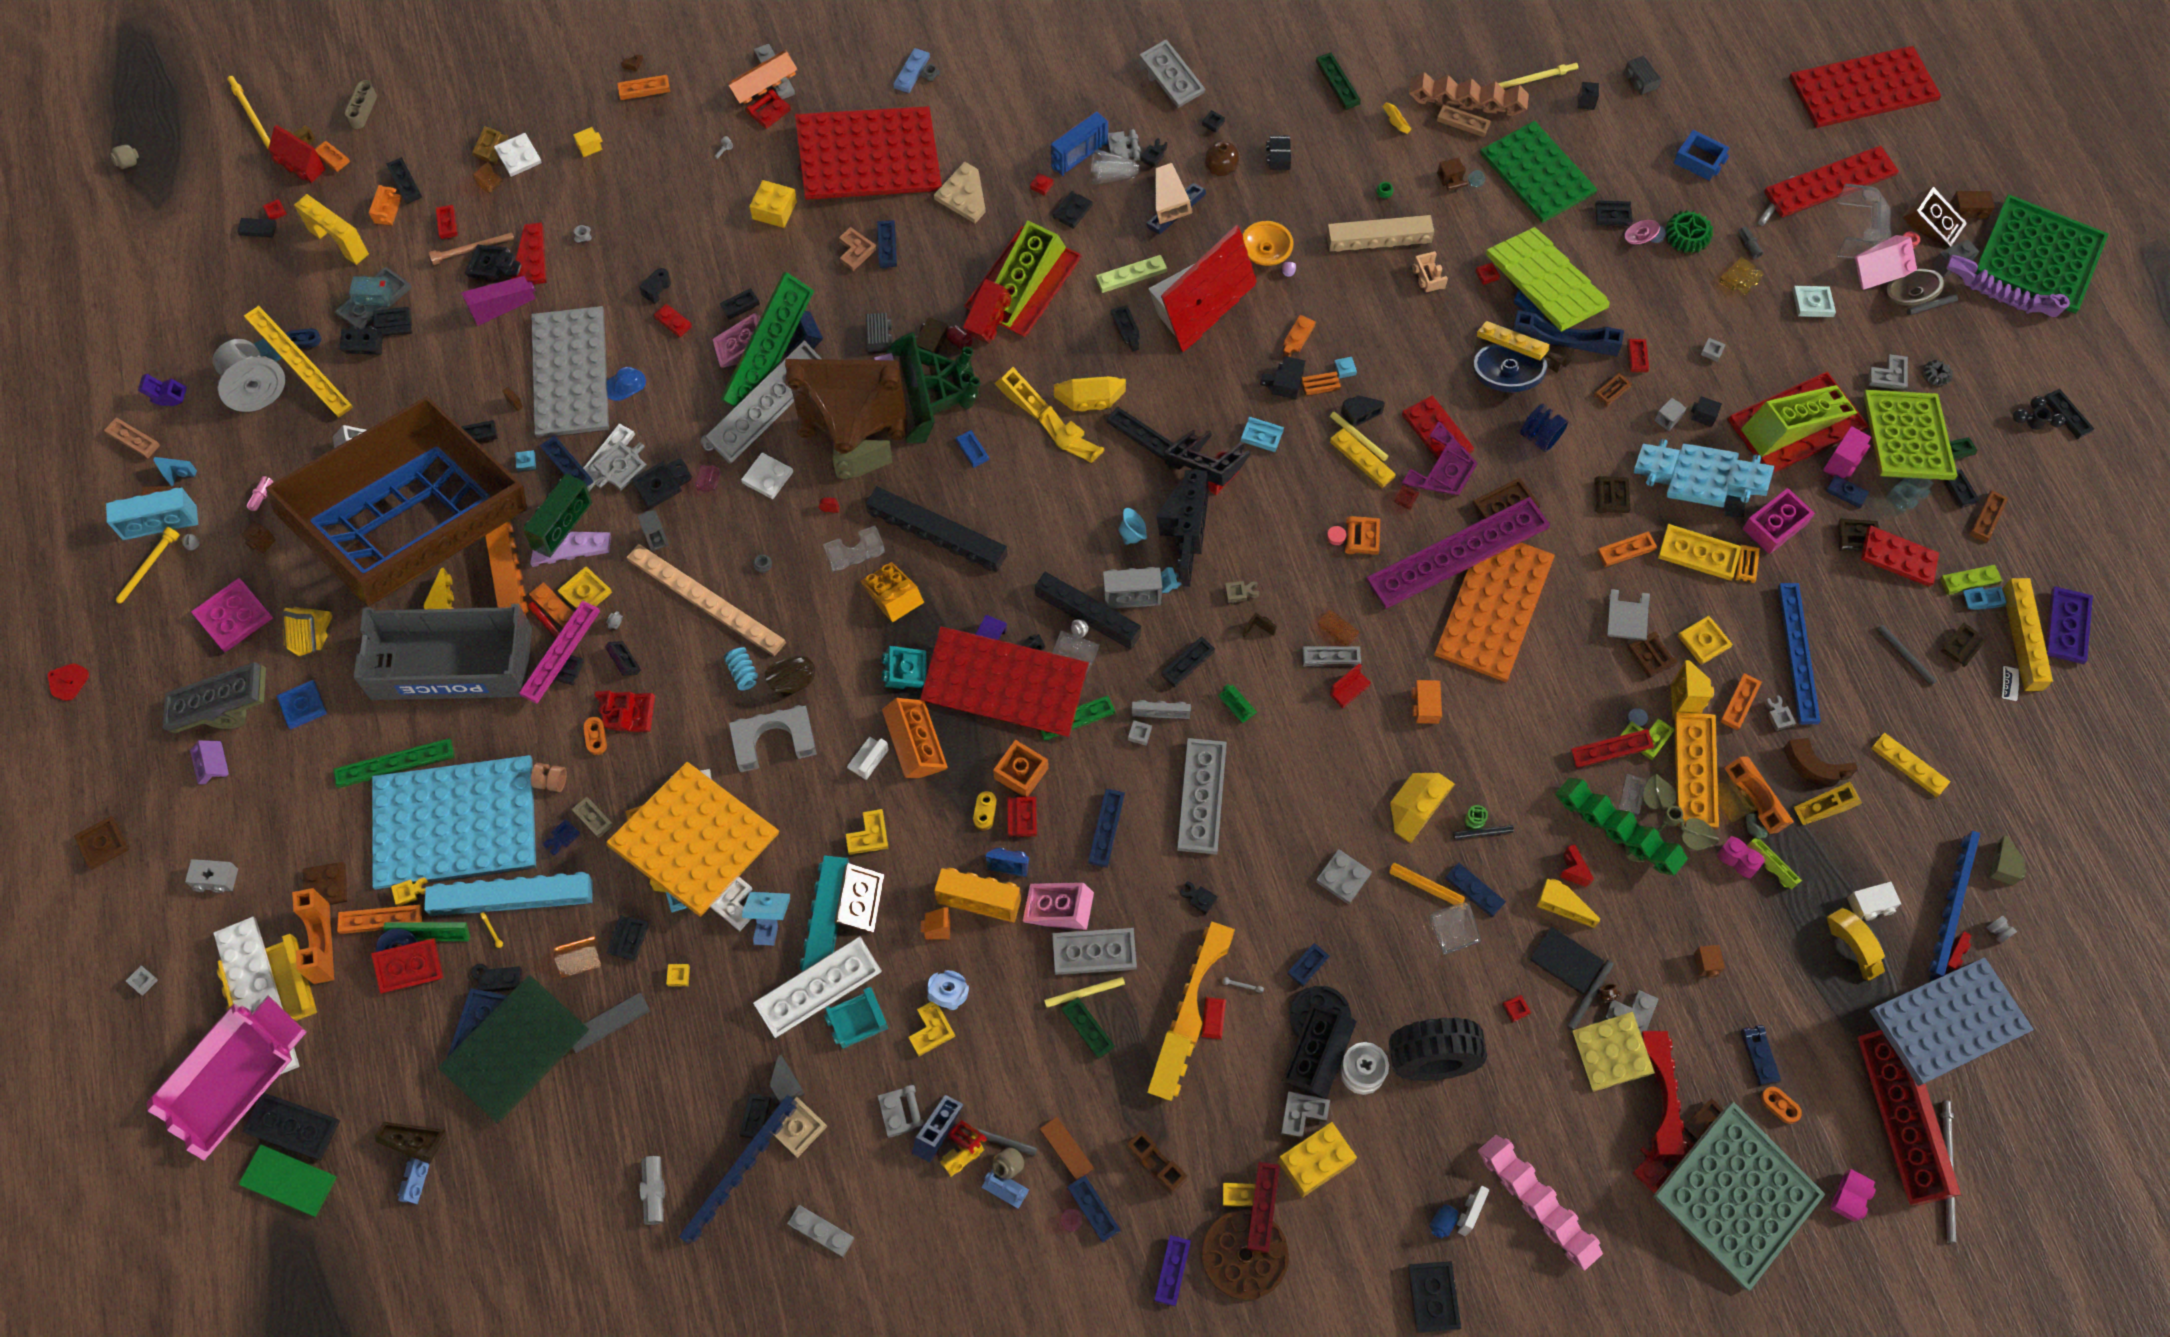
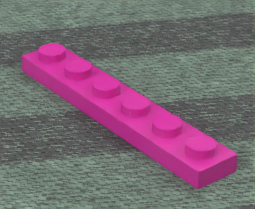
M582 600L519 692L520 696L538 704L600 613L599 608Z

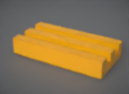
M1741 544L1735 580L1743 579L1745 582L1750 580V583H1755L1760 548ZM1744 550H1746L1744 574H1742ZM1751 551H1753L1752 573L1748 575Z

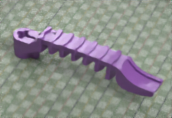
M1957 255L1949 257L1946 269L1961 276L1966 286H1970L1972 290L1979 291L1980 294L1988 295L1989 298H1995L2000 303L2004 302L2007 306H2014L2017 310L2022 309L2027 314L2030 312H2042L2051 317H2057L2070 305L2069 299L2063 294H2051L2050 296L2036 294L2033 298H2030V292L2026 291L2022 295L2018 287L2012 291L2010 284L2002 287L2001 280L1994 283L1993 275L1987 278L1988 272L1986 269L1978 275L1975 274L1978 265L1974 261Z

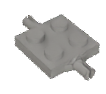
M619 440L593 464V467L602 475L595 483L596 486L601 489L609 482L620 491L632 481L633 477L639 475L647 467V464L638 456V453L645 446L639 442L631 449Z

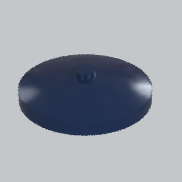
M1493 343L1482 348L1476 354L1473 370L1476 378L1491 389L1503 392H1520L1529 390L1542 382L1546 375L1547 362L1545 357L1538 360Z

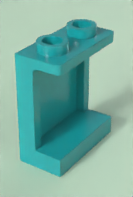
M871 987L864 989V994L832 1008L829 1006L825 1007L827 1011L824 1014L828 1026L833 1025L835 1032L831 1034L836 1045L840 1043L842 1049L888 1029L886 1020Z

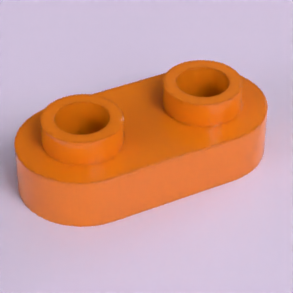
M588 718L583 726L586 747L591 754L600 755L607 749L605 727L600 718ZM594 727H598L596 731H592ZM600 744L599 748H594L595 745Z
M1768 1087L1762 1092L1761 1101L1763 1105L1784 1123L1793 1124L1801 1118L1802 1111L1800 1106L1779 1088ZM1772 1096L1774 1102H1771L1768 1097ZM1786 1110L1791 1112V1117L1786 1115Z

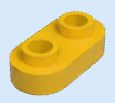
M989 791L980 793L976 801L973 821L975 827L981 831L990 829L994 822L997 800L996 796ZM985 798L990 799L988 803L983 802ZM984 816L987 819L985 821H981L980 818Z

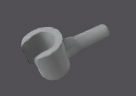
M725 136L722 138L721 144L723 146L714 156L716 159L726 149L731 150L733 148V143L729 137Z

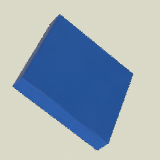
M314 680L276 695L290 730L328 714Z

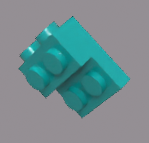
M889 646L886 652H883L881 658L882 664H885V670L882 671L881 680L885 681V687L904 689L906 686L924 688L926 681V651Z

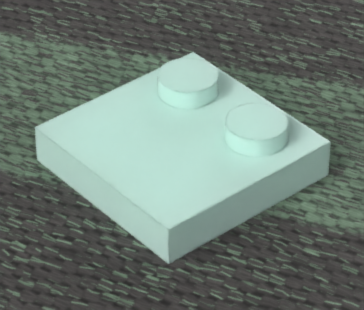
M1794 286L1793 295L1798 316L1834 317L1836 311L1830 287Z

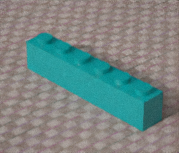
M824 855L823 862L819 863L818 874H820V879L815 883V893L817 895L816 900H812L811 904L813 916L812 919L808 920L807 931L810 932L809 937L805 938L803 949L806 951L805 958H801L800 970L802 972L834 953L839 924L834 922L844 868L846 864H849L848 858Z

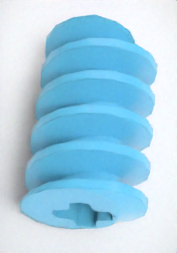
M744 647L733 649L724 655L725 662L728 665L729 671H731L738 690L753 688L758 678V673L755 672L756 669L752 666L753 663L749 660V654H746L747 650Z

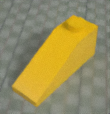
M1014 367L1007 370L994 383L1006 397L1036 419L1049 407Z
M1848 782L1795 806L1794 809L1802 825H1806L1862 804L1851 782Z
M1556 879L1546 880L1537 907L1593 928L1597 926L1600 918L1568 886L1563 885L1561 881Z

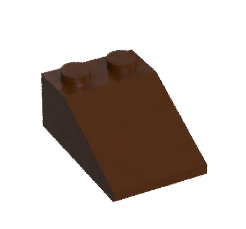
M1934 187L1919 193L1902 217L1914 230L1948 248L1953 245L1967 224Z

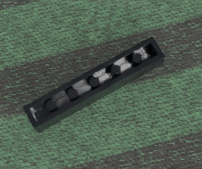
M1046 571L1035 584V596L1075 619L1084 620L1089 627L1131 650L1140 638L1141 625Z

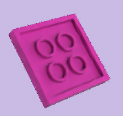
M240 578L191 611L224 652L230 650L273 619Z

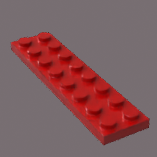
M1880 145L1765 188L1764 193L1775 206V210L1780 217L1783 218L1896 176L1899 170Z

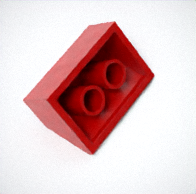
M278 125L274 126L268 148L272 155L271 159L277 165H283L287 171L296 173L300 179L312 183L326 170L315 148Z

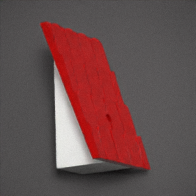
M1236 225L1195 264L1148 288L1158 316L1176 336L1182 352L1199 340L1205 331L1212 327L1224 313L1240 301L1239 299L1257 283L1240 227Z

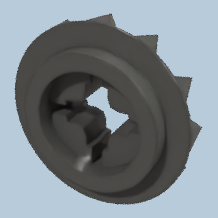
M1937 359L1932 362L1929 361L1923 369L1926 380L1934 385H1946L1953 377V370L1950 369V365L1944 364V360L1938 362ZM1937 369H1940V374L1937 376Z

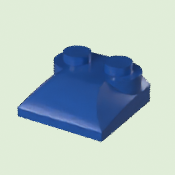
M995 848L986 853L987 870L1027 877L1029 857L1021 851L1014 852L1003 848Z

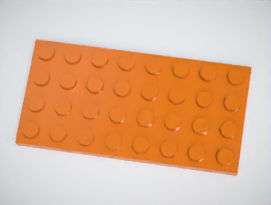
M1520 542L1468 568L1434 655L1507 683L1555 554Z

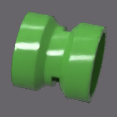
M1480 805L1472 806L1465 817L1466 826L1471 830L1481 829L1488 817L1486 809Z

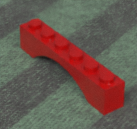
M1642 1031L1641 1035L1663 1098L1661 1122L1657 1132L1651 1139L1653 1157L1655 1161H1680L1687 1152L1686 1141H1683L1682 1137L1684 1123L1683 1120H1680L1679 1115L1681 1102L1680 1099H1677L1676 1091H1678V1081L1674 1079L1675 1060L1671 1058L1672 1039L1669 1038L1668 1031Z

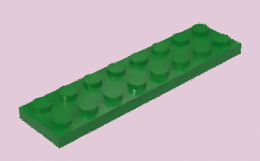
M783 272L727 384L721 400L735 408L778 366L814 293L813 289L789 273Z

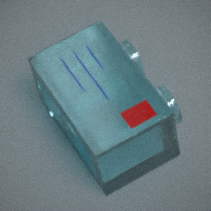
M353 276L349 295L354 304L390 306L394 288L389 278Z

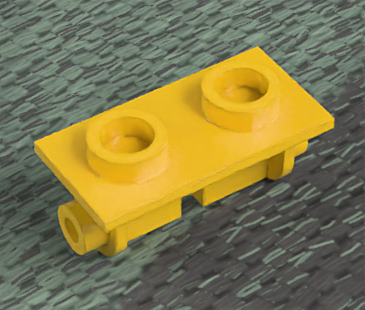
M957 1145L961 1151L957 1153L953 1148L946 1155L942 1156L940 1163L947 1170L950 1177H952L984 1151L982 1145L979 1148L974 1147L975 1152L973 1154Z

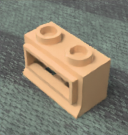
M1436 251L1416 256L1412 265L1414 274L1419 276V286L1424 288L1425 292L1446 288L1448 278L1447 276L1441 278L1442 266L1435 265ZM1424 267L1428 268L1429 273L1433 279L1432 281H1429L1428 276L1424 270Z

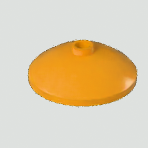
M1260 221L1250 225L1243 233V240L1249 259L1256 264L1263 266L1277 265L1284 262L1292 253L1293 237L1289 230L1279 223Z

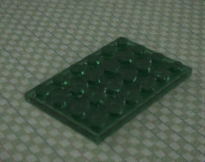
M529 975L437 1068L496 1124H499L589 1031V1028Z

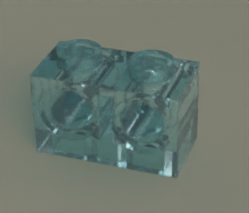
M1905 478L1890 491L1886 499L1903 513L1908 508L1912 510L1919 503L1918 500L1920 498L1924 500L1931 493L1930 488L1934 483L1929 479Z

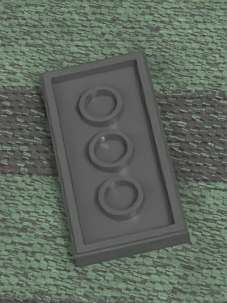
M385 266L362 289H359L335 311V314L350 326L366 329V327H369L374 322L373 310L389 309L412 287L410 283ZM380 281H386L384 287L379 286Z

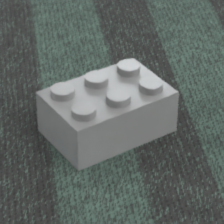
M1129 568L1120 571L1111 569L1103 572L1104 605L1111 609L1161 605L1162 581L1160 568Z

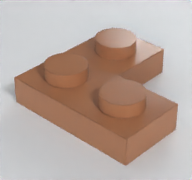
M851 227L839 237V242L849 248L840 257V262L852 271L877 250L874 243Z

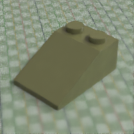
M864 440L858 447L847 454L839 453L834 448L833 463L837 478H856L893 463L890 441Z

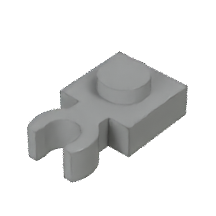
M1779 695L1776 696V704L1772 703L1771 699L1768 698L1765 704L1768 709L1772 710L1768 713V716L1775 731L1793 727L1796 722L1788 706L1782 707V698Z

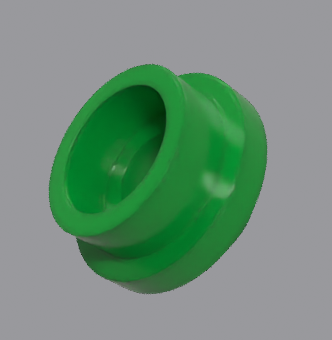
M1389 182L1380 183L1376 189L1377 195L1381 198L1391 197L1394 191Z

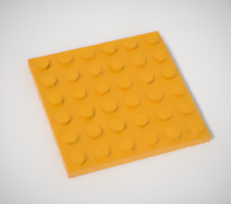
M686 762L607 841V846L701 917L776 838L779 830L689 762Z

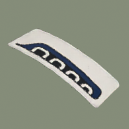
M2003 666L2002 698L2017 701L2019 669Z

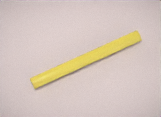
M1335 411L1332 412L1330 417L1382 461H1386L1388 458L1386 453Z
M1123 977L1059 995L1044 1000L1045 1006L1048 1008L1072 1001L1077 997L1089 996L1125 985Z

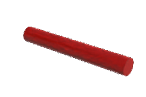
M534 602L529 603L528 608L556 639L560 634L559 630Z

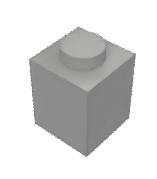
M1671 398L1659 410L1654 421L1670 431L1683 417L1686 407Z

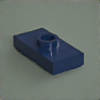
M1837 475L1833 477L1826 492L1858 508H1861L1869 491Z

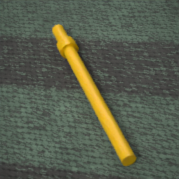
M229 76L227 80L231 85L233 94L238 97L268 149L270 144L269 137L244 96L241 85L236 82L233 76Z

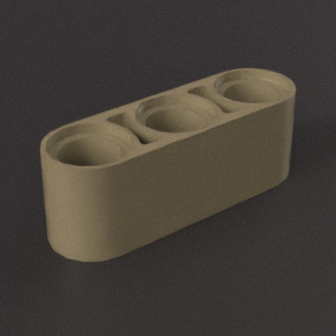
M368 80L360 81L357 84L345 110L350 126L354 129L364 127L377 99V94Z

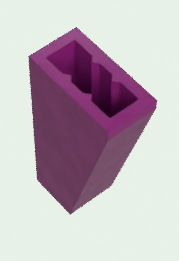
M524 276L461 293L477 326L536 299L533 293L536 290L532 282H527Z

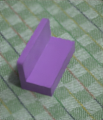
M198 740L190 750L197 783L206 784L212 776L227 777L229 772L222 743L220 741Z

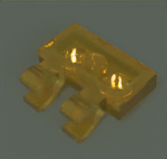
M1741 257L1720 277L1719 282L1732 291L1737 288L1747 295L1751 291L1750 287L1753 283L1757 285L1764 273L1760 270H1755V265Z

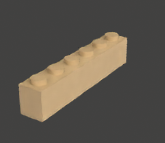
M1431 215L1328 224L1326 237L1329 252H1339L1342 250L1432 243L1434 228Z

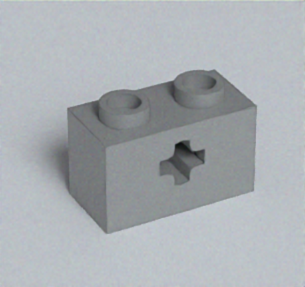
M191 859L185 882L192 887V890L197 892H204V890H211L215 893L233 891L238 868L231 862Z

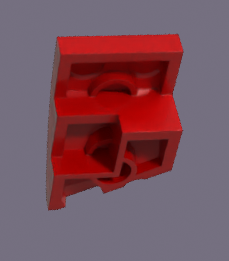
M610 690L595 692L605 728L629 732L651 731L655 695L653 693H614Z

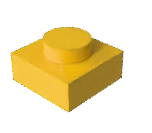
M668 964L667 986H688L689 964Z

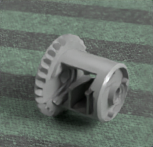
M244 339L230 340L222 344L213 355V366L220 374L217 387L218 394L223 403L229 408L242 412L260 410L273 403L282 393L285 385V375L282 368L271 358L261 357L256 346L250 341Z

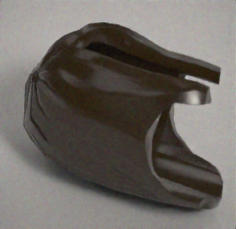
M794 656L771 664L765 671V679L768 686L775 692H780L782 696H790L810 685L815 677V665L805 656Z

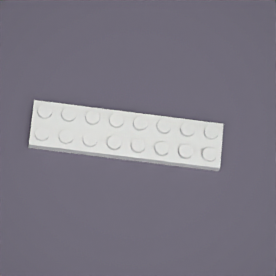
M251 917L214 932L233 1003L239 1007L241 1005L245 1006L252 1014L269 995L282 1008L256 918ZM294 1048L290 1051L292 1061L280 1075L300 1067Z

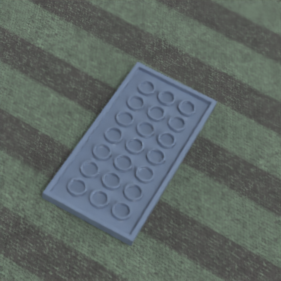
M1982 958L1870 1010V1013L1918 1087L2034 1030L1986 958Z

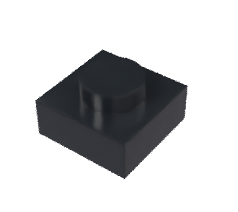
M1211 110L1203 119L1202 126L1216 133L1224 124L1225 117Z

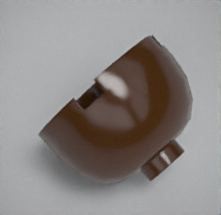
M1215 142L1206 152L1205 165L1212 174L1218 176L1229 175V172L1236 171L1239 165V153L1230 142Z

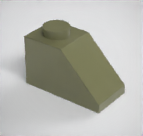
M2004 835L1996 843L1990 878L2015 885L2025 877V860L2008 836Z

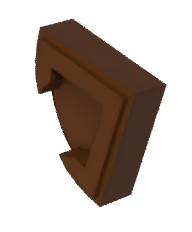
M634 55V57L629 59L625 58L621 62L622 68L638 71L643 61V55Z

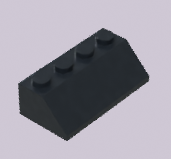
M1312 1004L1281 1081L1312 1095L1327 1099L1357 1021L1341 1011Z

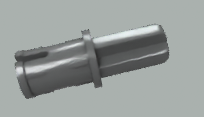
M1742 227L1738 233L1744 241V247L1748 248L1753 259L1761 257L1764 252L1758 245L1757 238L1753 237L1748 227Z

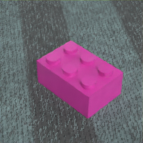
M1787 488L1752 515L1746 522L1743 530L1770 555L1804 528L1815 513Z

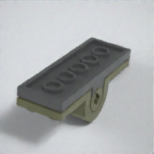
M253 662L165 693L162 729L177 733L201 724L222 729L243 726L246 723L247 709L264 703L266 667Z

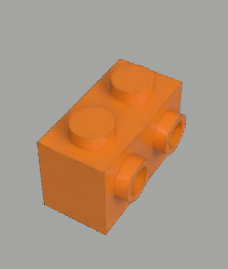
M1417 680L1415 687L1411 689V698L1415 699V705L1412 706V716H1415L1416 723L1439 724L1442 718L1440 681Z

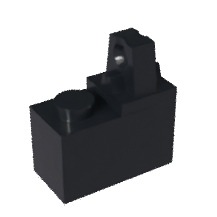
M1284 356L1283 363L1279 362L1276 374H1262L1260 385L1271 389L1273 395L1296 400L1306 360Z

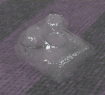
M1468 902L1456 904L1429 915L1430 925L1435 931L1444 955L1482 942Z

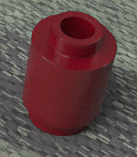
M958 325L948 329V341L960 350L964 347H971L973 339L969 333Z

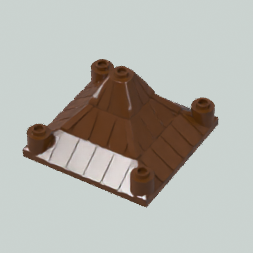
M785 359V384L791 389L798 416L797 434L802 438L809 439L815 435V428L828 435L836 451L847 454L858 447L865 440L866 436L883 430L884 427H888V436L893 440H901L906 436L908 419L899 360Z

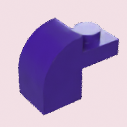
M144 374L141 377L138 391L150 397V402L154 404L175 406L183 402L187 387L173 379L161 382L148 374Z

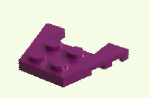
M1438 421L1430 437L1446 446L1428 477L1410 468L1402 484L1459 496L1478 463L1456 441L1455 437L1447 431L1444 425Z

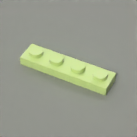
M1158 255L1096 275V281L1101 292L1104 293L1166 273L1167 267L1162 256Z

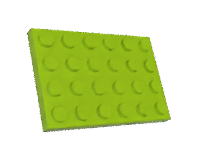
M1865 390L1863 396L1880 476L1941 480L1956 479L1958 475L1938 394Z

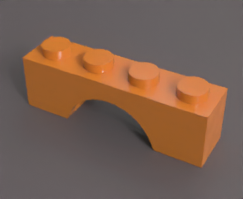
M1748 756L1739 757L1724 768L1733 782L1741 787L1753 800L1759 813L1758 818L1769 834L1779 833L1794 822Z

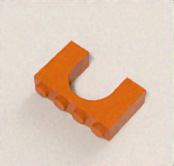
M314 888L292 892L293 912L303 920L309 941V948L296 950L297 971L313 984L333 981L334 965L330 904Z

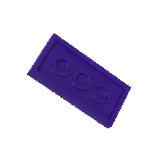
M2056 586L2053 587L2051 590L2046 640L2047 656L2080 664L2087 662L2093 595Z

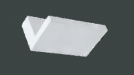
M869 737L847 768L867 780L888 752V743L883 739L876 741Z

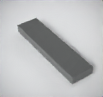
M640 992L570 1031L566 1036L575 1053H578L649 1013L651 1010Z

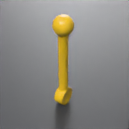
M484 911L481 912L480 915L495 940V946L501 948L503 942L498 939Z

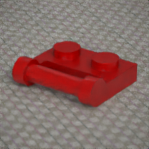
M773 89L768 90L767 94L753 105L745 108L746 112L765 129L791 111L790 105L781 99ZM769 100H772V102L768 104L765 108H763L759 112H756V110L762 107L765 103H767Z

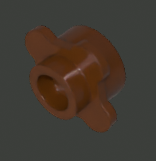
M1616 984L1603 985L1600 987L1601 992L1598 993V996L1602 997L1605 1001H1614L1618 996L1622 995V992L1617 990Z

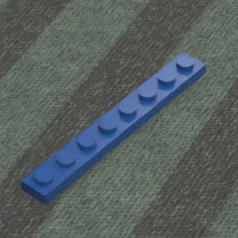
M1780 583L1778 591L1799 724L1818 725L1821 720L1799 583Z
M1973 830L1962 838L1960 847H1963L1962 853H1959L1956 859L1958 868L1952 875L1951 882H1954L1953 888H1950L1947 894L1949 903L1943 910L1942 917L1945 918L1944 923L1938 929L1939 942H1936L1933 948L1935 958L1930 962L1928 971L1931 972L1929 979L1933 981L1945 975L1981 834Z

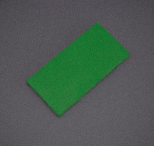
M260 1144L238 1185L316 1217L337 1177Z

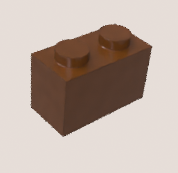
M1956 191L1950 201L1953 209L1963 219L1989 218L1995 208L1991 191Z

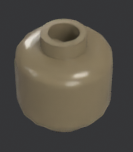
M124 144L114 147L112 153H110V158L115 167L118 166L120 169H126L137 164L139 155L135 148L132 149L129 145Z
M1014 1148L1004 1149L995 1155L992 1163L993 1171L1004 1180L1013 1178L1024 1168V1160L1021 1153Z

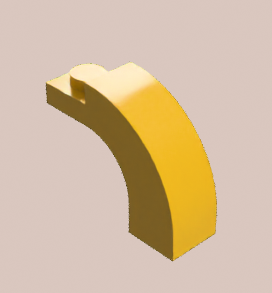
M1842 908L1827 916L1831 934L1844 940L1856 955L1863 979L1870 981L1885 972L1881 960L1885 957L1884 952L1873 932L1857 915Z

